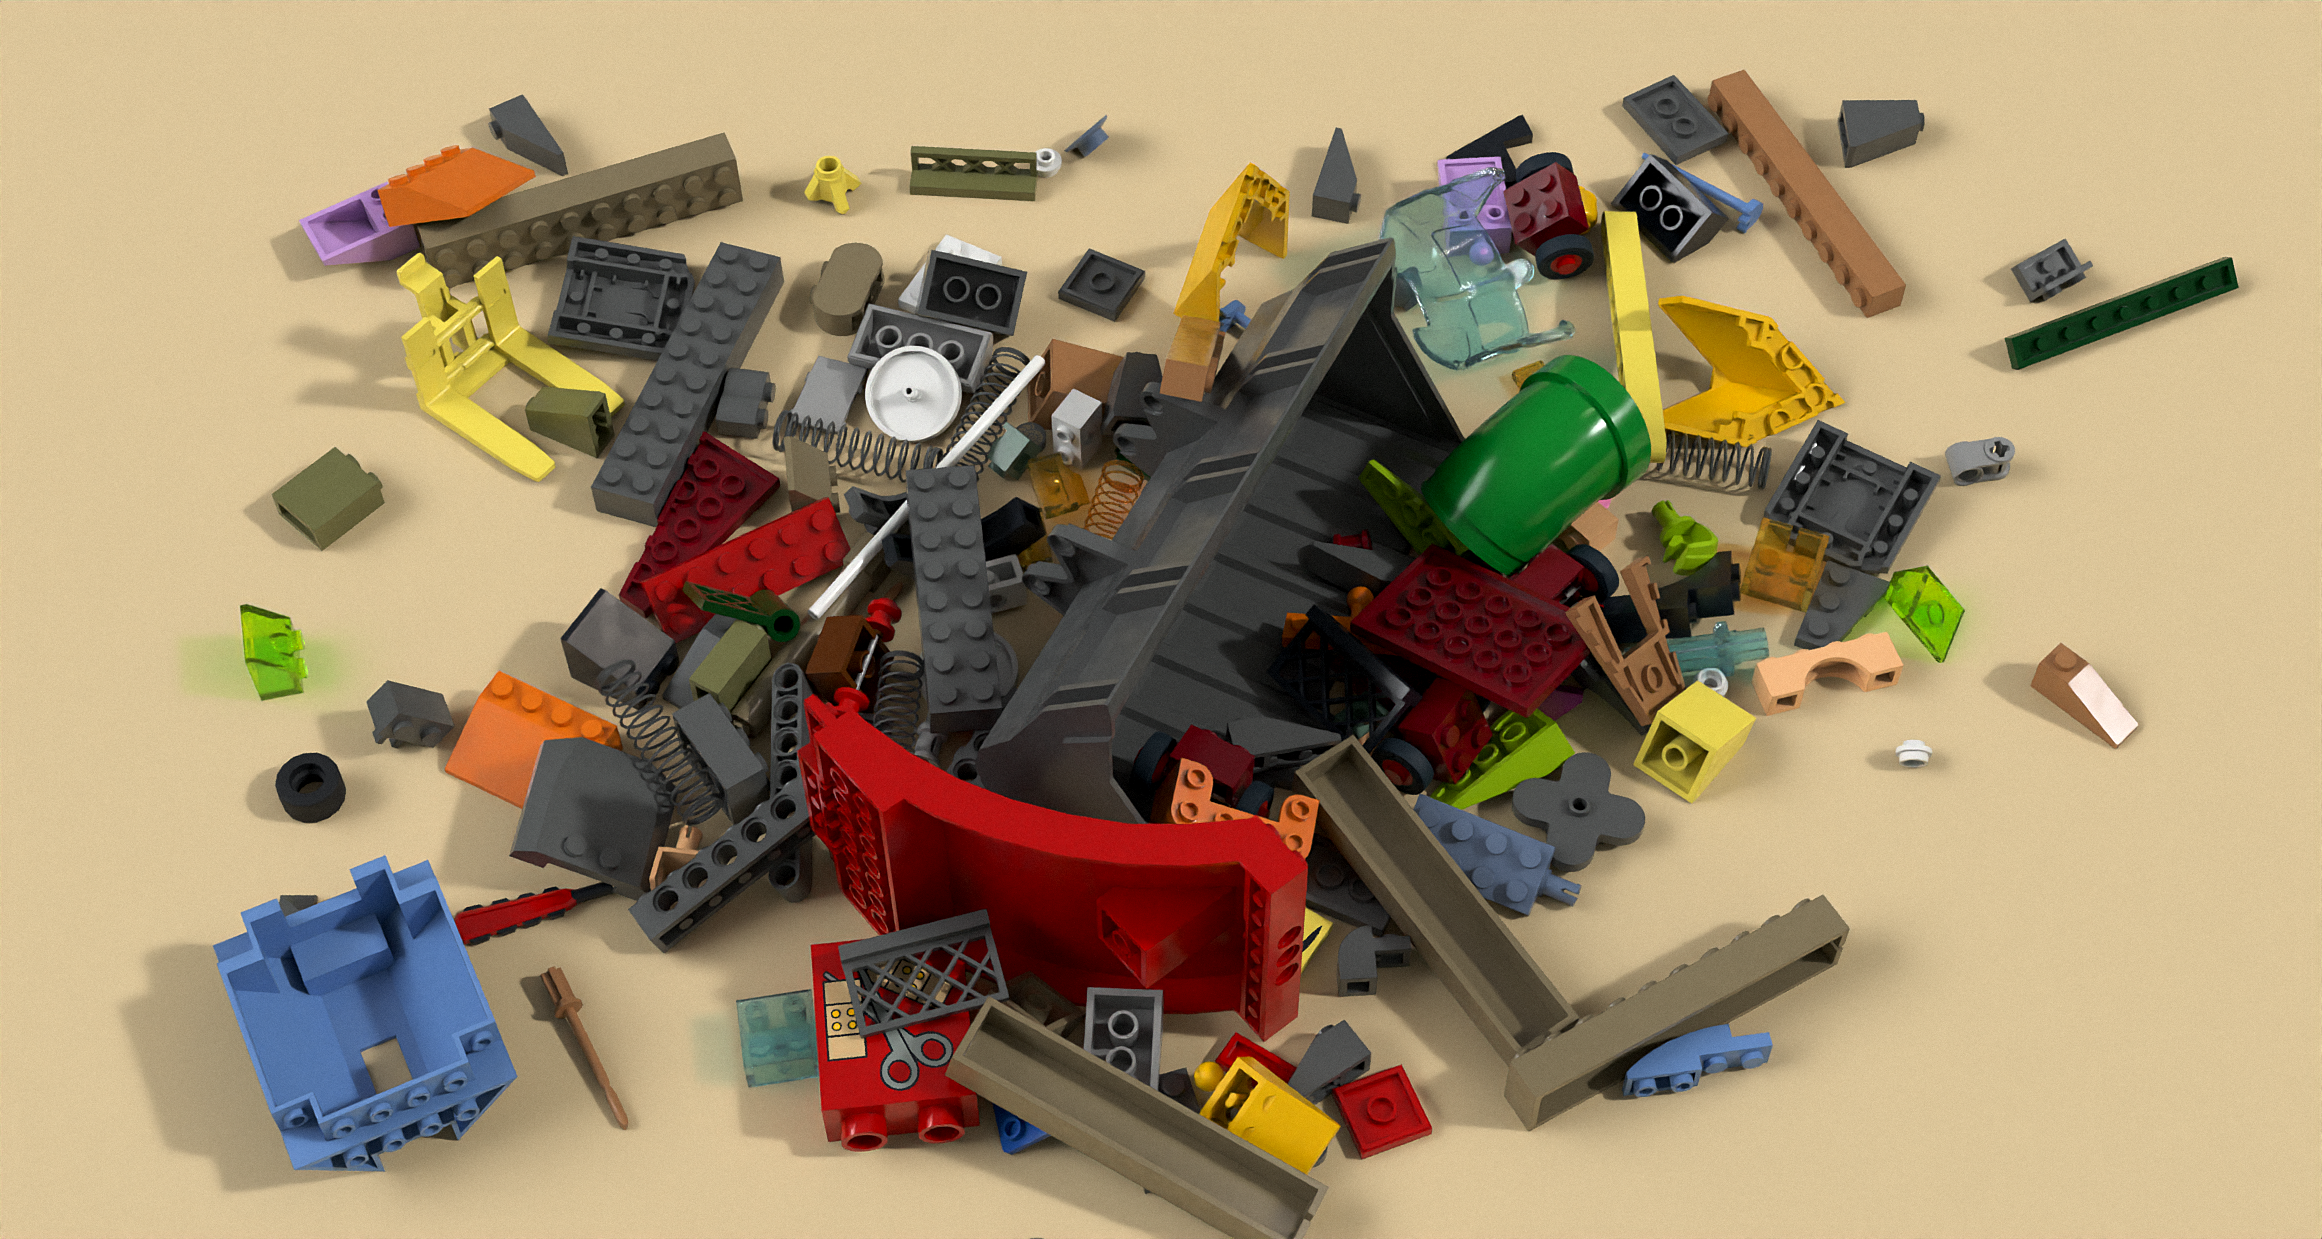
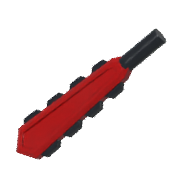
M600 882L575 890L559 889L555 886L544 889L543 893L538 895L530 892L521 894L516 900L512 901L504 898L493 901L490 906L486 907L480 904L466 907L463 912L456 914L454 922L463 944L471 943L478 945L489 941L493 935L505 936L514 933L517 927L524 925L529 928L538 925L542 919L547 917L552 920L563 917L566 911L571 910L578 903L614 894L612 892L613 885Z

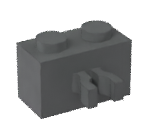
M387 680L366 701L375 726L372 734L377 744L382 745L389 738L391 746L394 748H398L403 741L434 748L455 727L444 696L441 693Z

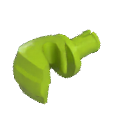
M1662 500L1654 505L1651 511L1652 515L1663 528L1659 536L1661 544L1666 548L1663 562L1666 563L1671 559H1676L1673 572L1681 576H1690L1707 565L1717 553L1718 538L1706 526L1696 522L1691 516L1680 517L1669 500H1666V502Z

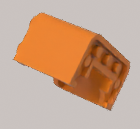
M1181 758L1156 790L1149 824L1204 823L1248 819L1254 815L1211 802L1210 797L1213 787L1211 772L1206 766L1198 762ZM1291 795L1282 803L1277 822L1258 817L1265 824L1273 825L1281 835L1282 842L1291 851H1298L1305 859L1311 850L1320 800L1304 795Z

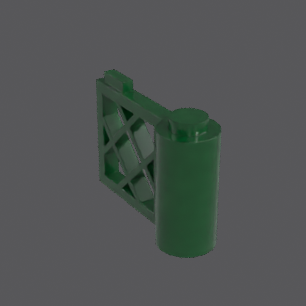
M685 581L682 591L703 611L758 624L773 640L778 642H786L793 639L800 630L799 616L770 590H759L751 595V597Z

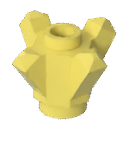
M824 156L816 162L814 175L804 193L809 201L825 200L833 202L837 212L846 214L850 209L845 195L848 189L854 191L862 183L855 174L843 167L837 157Z

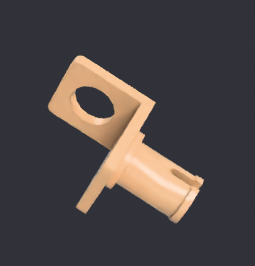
M684 826L680 829L676 848L658 847L649 878L651 891L664 882L666 875L682 868L695 858L699 852L698 847L702 840V831L692 826L690 836L687 837L689 826Z

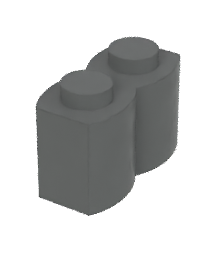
M732 367L729 369L716 414L718 434L758 438L760 430L766 429L768 423V410L766 408L768 402L773 403L776 392L775 383H771L769 372Z

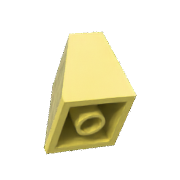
M1697 680L1658 710L1633 765L1692 804L1744 745L1756 717Z

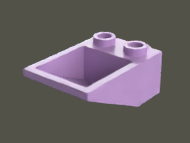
M1501 157L1438 160L1442 234L1446 256L1468 255L1470 262L1474 266L1485 267L1492 262L1494 254L1509 253L1512 227L1503 193L1506 187Z
M388 182L299 220L324 266L393 260L420 248L413 224L393 227L388 225L377 191L386 186Z

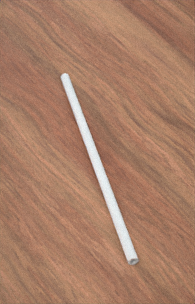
M1035 355L935 468L954 467L1046 364L1041 356ZM907 500L811 606L808 614L813 619L819 620L882 549L881 540L890 533H896L909 518Z

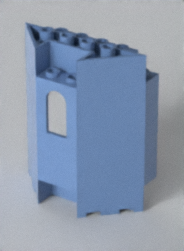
M384 855L349 869L357 887L356 889L286 917L277 898L240 913L247 932L213 945L219 962L217 966L269 1110L281 1132L294 1170L385 1172L379 1154L397 1151L406 1143L422 1136L435 1135L443 1127L450 1124L459 1140L518 1077L429 860L392 873L388 860ZM397 1038L413 1080L377 1094L361 1052Z

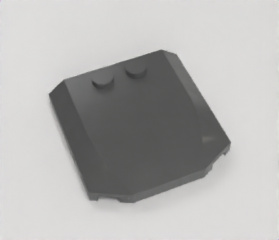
M573 236L557 309L553 312L548 332V343L658 361L694 293L695 280L686 265L685 254Z
M1817 420L1765 508L1764 517L1787 544L1827 562L1829 560L1863 573L1888 574L1938 486L1941 475L1912 462H1909L1907 467L1847 441L1848 433Z
M584 737L544 740L538 751L509 856L541 868L550 863L613 885V893L637 901L643 894L651 891L649 881L658 847L665 846L675 805L670 803L671 795L663 792V784L656 781V773L649 770V762L642 760V758ZM651 763L652 768L655 769V770H658V769ZM663 773L658 775L662 781H665L667 778ZM673 783L666 784V790L672 792L676 787ZM678 794L673 796L674 802H676Z

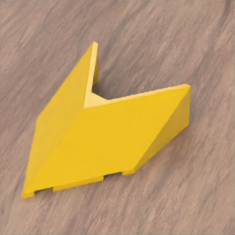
M1250 162L1210 209L1173 312L1174 315L1180 318L1183 315L1219 322L1220 290L1226 284V280L1221 278L1220 275L1227 265L1232 267L1235 264V252L1239 240L1235 238L1238 235L1282 259L1287 256L1290 191L1280 186V183L1267 173L1261 171L1255 164Z
M1683 295L1659 298L1658 306L1713 367L1708 390L1663 409L1665 432L1667 434L1673 430L1675 435L1678 436L1687 433L1689 438L1695 439L1696 436L1700 435L1701 440L1706 441L1713 437L1714 442L1721 443L1726 439L1728 445H1735L1739 441L1741 447H1748L1750 444H1755L1758 440L1769 435H1775L1817 416L1818 413L1845 403L1838 393H1833L1824 382L1825 378L1792 341H1788L1779 331V326L1772 317Z

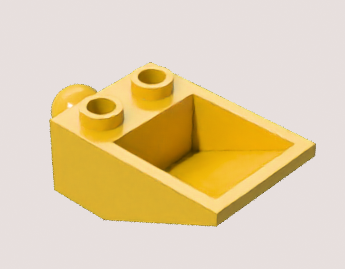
M1237 1057L1225 1076L1223 1069L1217 1063L1211 1061L1201 1063L1194 1072V1081L1199 1089L1205 1092L1214 1091L1199 1113L1201 1116L1308 1175L1341 1127L1336 1121L1253 1057ZM1253 1079L1258 1082L1254 1089L1251 1085ZM1233 1108H1236L1239 1112L1232 1120L1230 1113Z

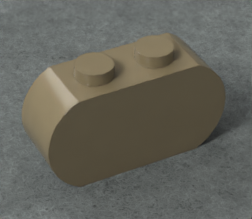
M847 243L835 248L829 261L823 263L821 279L818 285H813L809 300L813 304L817 325L826 333L835 336L856 334L868 304L875 305L885 283L882 269V257L874 247L864 243Z

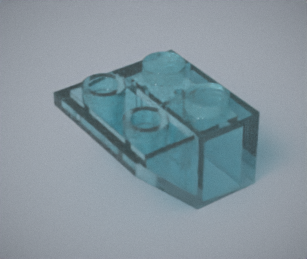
M811 989L736 1000L743 1066L749 1088L819 1077L816 1020Z

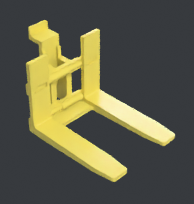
M417 253L397 270L400 285L415 294L422 320L401 337L407 355L405 361L408 369L412 371L418 390L416 396L420 409L510 469L536 482H540L556 466L555 462L534 443L468 399L508 363H513L549 387L605 393L611 417L624 407V399L603 381L519 325L503 262L500 257L496 256L473 276L478 296L471 299L467 304L450 295L443 273L426 263L425 257L421 253ZM483 310L489 332L477 340L472 319ZM452 338L453 344L464 351L453 354L449 339Z

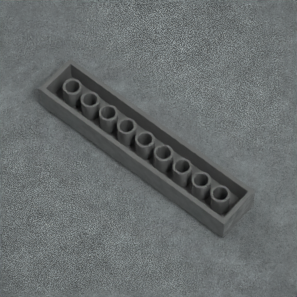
M720 242L591 486L598 512L657 527V520L677 481L682 479L688 467L687 462L691 454H695L703 431L708 432L716 417L729 369L731 367L741 368L784 284L780 257Z

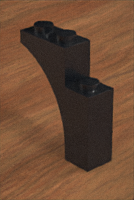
M1018 497L1013 498L995 512L981 519L986 562L1013 554L1018 556L1046 535L1039 508ZM890 533L881 540L885 553L884 559L888 568L915 580L910 535Z
M1732 551L1717 552L1707 565L1694 574L1673 584L1658 588L1660 598L1655 599L1659 616L1661 620L1667 619L1670 630L1665 635L1666 639L1692 637V623H1698V618L1734 615L1735 602L1741 601V570L1739 563L1733 564ZM1630 595L1605 597L1603 615L1617 644L1640 642L1648 635Z

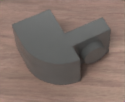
M1372 925L1362 926L1350 932L1342 941L1338 952L1337 985L1339 997L1376 995L1377 968L1409 967L1412 950L1410 936L1386 934L1379 938H1373Z

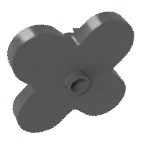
M1588 752L1577 753L1565 762L1559 781L1556 782L1542 778L1526 779L1517 785L1513 793L1512 810L1514 815L1526 825L1545 830L1547 834L1546 844L1556 848L1551 864L1562 871L1576 872L1586 868L1594 857L1596 846L1601 842L1602 844L1608 843L1619 846L1629 845L1640 838L1644 829L1645 813L1642 807L1630 798L1609 793L1611 770L1608 763L1596 754Z

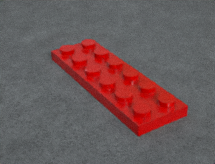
M824 497L647 578L640 583L661 631L672 638L675 643H678L701 632L702 628L715 615V613L701 610L682 591L685 581L751 597V595L759 590H770L778 596L843 566V559L851 548L829 497Z

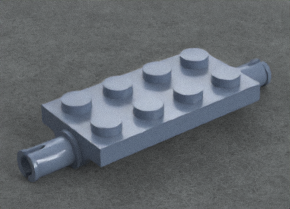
M1419 794L1413 810L1484 898L1528 916L1537 897H1542L1543 894L1567 903L1569 906H1574L1577 898L1564 893V890L1579 895L1581 885L1551 874L1552 870L1549 867L1556 850L1554 846Z

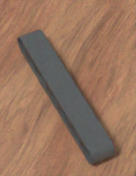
M785 663L779 666L772 678L770 799L779 793L786 783L801 775L797 750L810 742L803 703L806 698L814 694V685L801 668L794 663ZM793 714H796L794 718L789 720ZM797 745L794 750L788 752L790 748ZM813 838L768 873L771 885L785 900L791 903L803 901L811 892ZM795 877L792 883L786 885L790 878Z

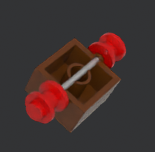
M889 598L872 600L867 608L871 616L868 618H864L863 615L827 617L819 634L805 674L827 702H830L841 716L852 708L857 713H874L875 695L878 691L877 682L879 680L880 659L884 654L890 652L883 642L893 640L895 629L891 624L898 623L902 617L901 609L897 606L896 602ZM894 657L887 658L883 665L893 661ZM888 665L886 669L890 670L891 665Z

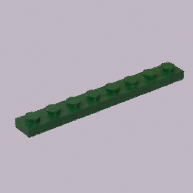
M2222 257L2005 337L2012 369L2019 370L2239 288L2232 257Z

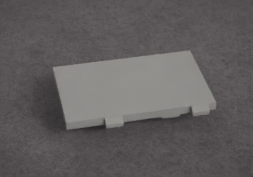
M818 356L811 372H808L805 378L806 383L794 409L790 410L792 414L798 413V425L802 426L804 418L809 415L811 418L810 428L814 429L817 420L821 418L823 421L822 431L826 432L829 423L834 421V434L838 435L841 427L846 424L845 420L856 395H860L864 388L862 382L868 369Z

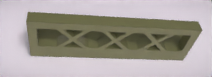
M911 146L912 174L910 195L1035 201L1038 181L1037 152ZM919 158H931L935 163H919ZM954 159L963 160L967 164L964 166L955 165L951 161ZM984 161H993L997 166L987 167L982 163ZM1030 163V169H1018L1014 164Z

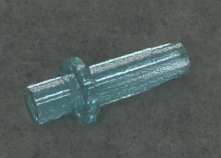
M1726 621L1716 622L1713 633L1666 640L1669 651L1676 652L1681 673L1718 668L1724 673L1725 677L1734 676V665H1739L1741 662L1769 658L1768 641L1764 627L1729 631ZM1632 647L1624 648V653H1626Z

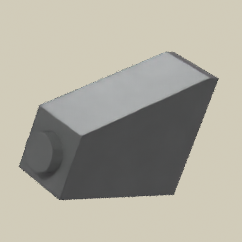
M1842 100L1837 123L1845 168H1852L1916 144L1918 133L1923 131L1925 124L1924 113H1919L1917 100Z
M1126 353L1113 374L1100 426L1101 435L1113 436L1119 426L1125 423L1151 426L1144 413L1145 408L1140 402L1139 396L1149 382L1160 384L1162 382L1163 376L1156 354Z

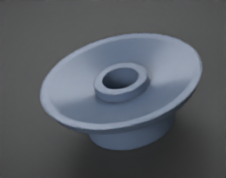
M1107 114L1064 151L1069 152L1078 148L1086 157L1109 138L1101 128L1107 119Z

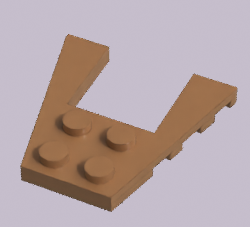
M1648 555L1637 558L1620 571L1648 634L1626 653L1621 654L1595 595L1582 599L1565 612L1641 726L1652 724L1658 710L1686 690L1676 652L1669 651L1665 635L1670 630L1667 619L1661 620L1655 599L1660 598L1656 582L1650 583L1646 565L1651 564Z

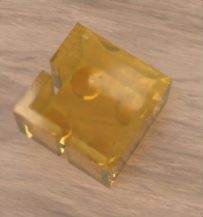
M1763 517L1745 570L1740 592L1747 596L1806 613L1830 536L1799 528L1793 553L1786 550L1793 525Z

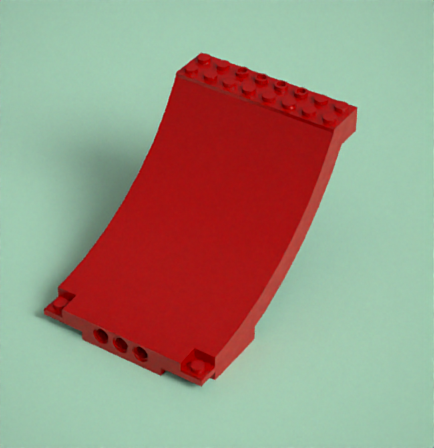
M814 694L804 700L803 704L810 742L797 750L810 826L812 831L829 849L830 858L835 863L840 892L879 936L987 909L990 928L1005 982L1027 971H1031L1073 1004L1086 1007L1088 987L1163 990L1164 1014L1190 1015L1235 1011L1263 1042L1298 1017L1308 864L1298 851H1291L1282 842L1281 835L1273 825L1265 824L1257 815L1248 819L1192 824H1128L1066 814L1012 800L958 779L908 752L865 721L853 708L841 716L830 702L824 704ZM985 939L969 943L964 950V955L980 964L988 953ZM989 960L986 967L993 970L991 960ZM965 963L966 972L974 975L977 969ZM982 973L980 975V978L997 984L995 979Z

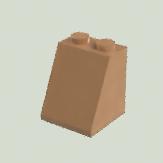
M1052 339L1041 355L1046 364L1027 384L1028 422L1037 423L1044 430H1052V414L1073 388L1102 402L1103 418L1114 371L1124 357Z

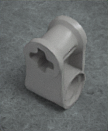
M2003 437L1971 442L1962 441L1951 445L1945 451V457L1954 483L1959 486H1967L1978 482L2004 479L2009 473V462L2013 459L2015 447L2011 441Z

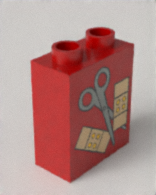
M860 940L812 944L811 959L821 1112L828 1142L841 1141L842 1147L847 1150L866 1152L886 1145L890 1135L918 1133L922 1141L938 1144L952 1142L961 1138L965 1133V1127L980 1126L977 1093L945 1076L952 1056L971 1026L969 1011L861 1039L838 949L840 945ZM961 945L955 946V947H951V948H953V949H955V950L958 951V949H959V947H960ZM943 950L932 952L926 964L944 973L953 956ZM923 955L916 956L915 958L921 960ZM904 959L896 961L889 973L907 983L917 966ZM958 960L949 977L967 986L965 963ZM887 964L880 965L877 967L884 969ZM869 969L853 972L855 985L870 992L880 976ZM922 969L912 986L930 996L940 979ZM884 979L875 996L893 1005L903 988ZM945 982L935 999L948 1006L956 1004L963 992ZM908 992L898 1009L908 1015L920 1013L926 1001ZM858 994L860 1005H862L865 997ZM871 1001L863 1013L866 1027L882 1023L889 1011ZM931 1005L928 1011L937 1009V1007ZM894 1014L891 1020L898 1019L900 1017Z

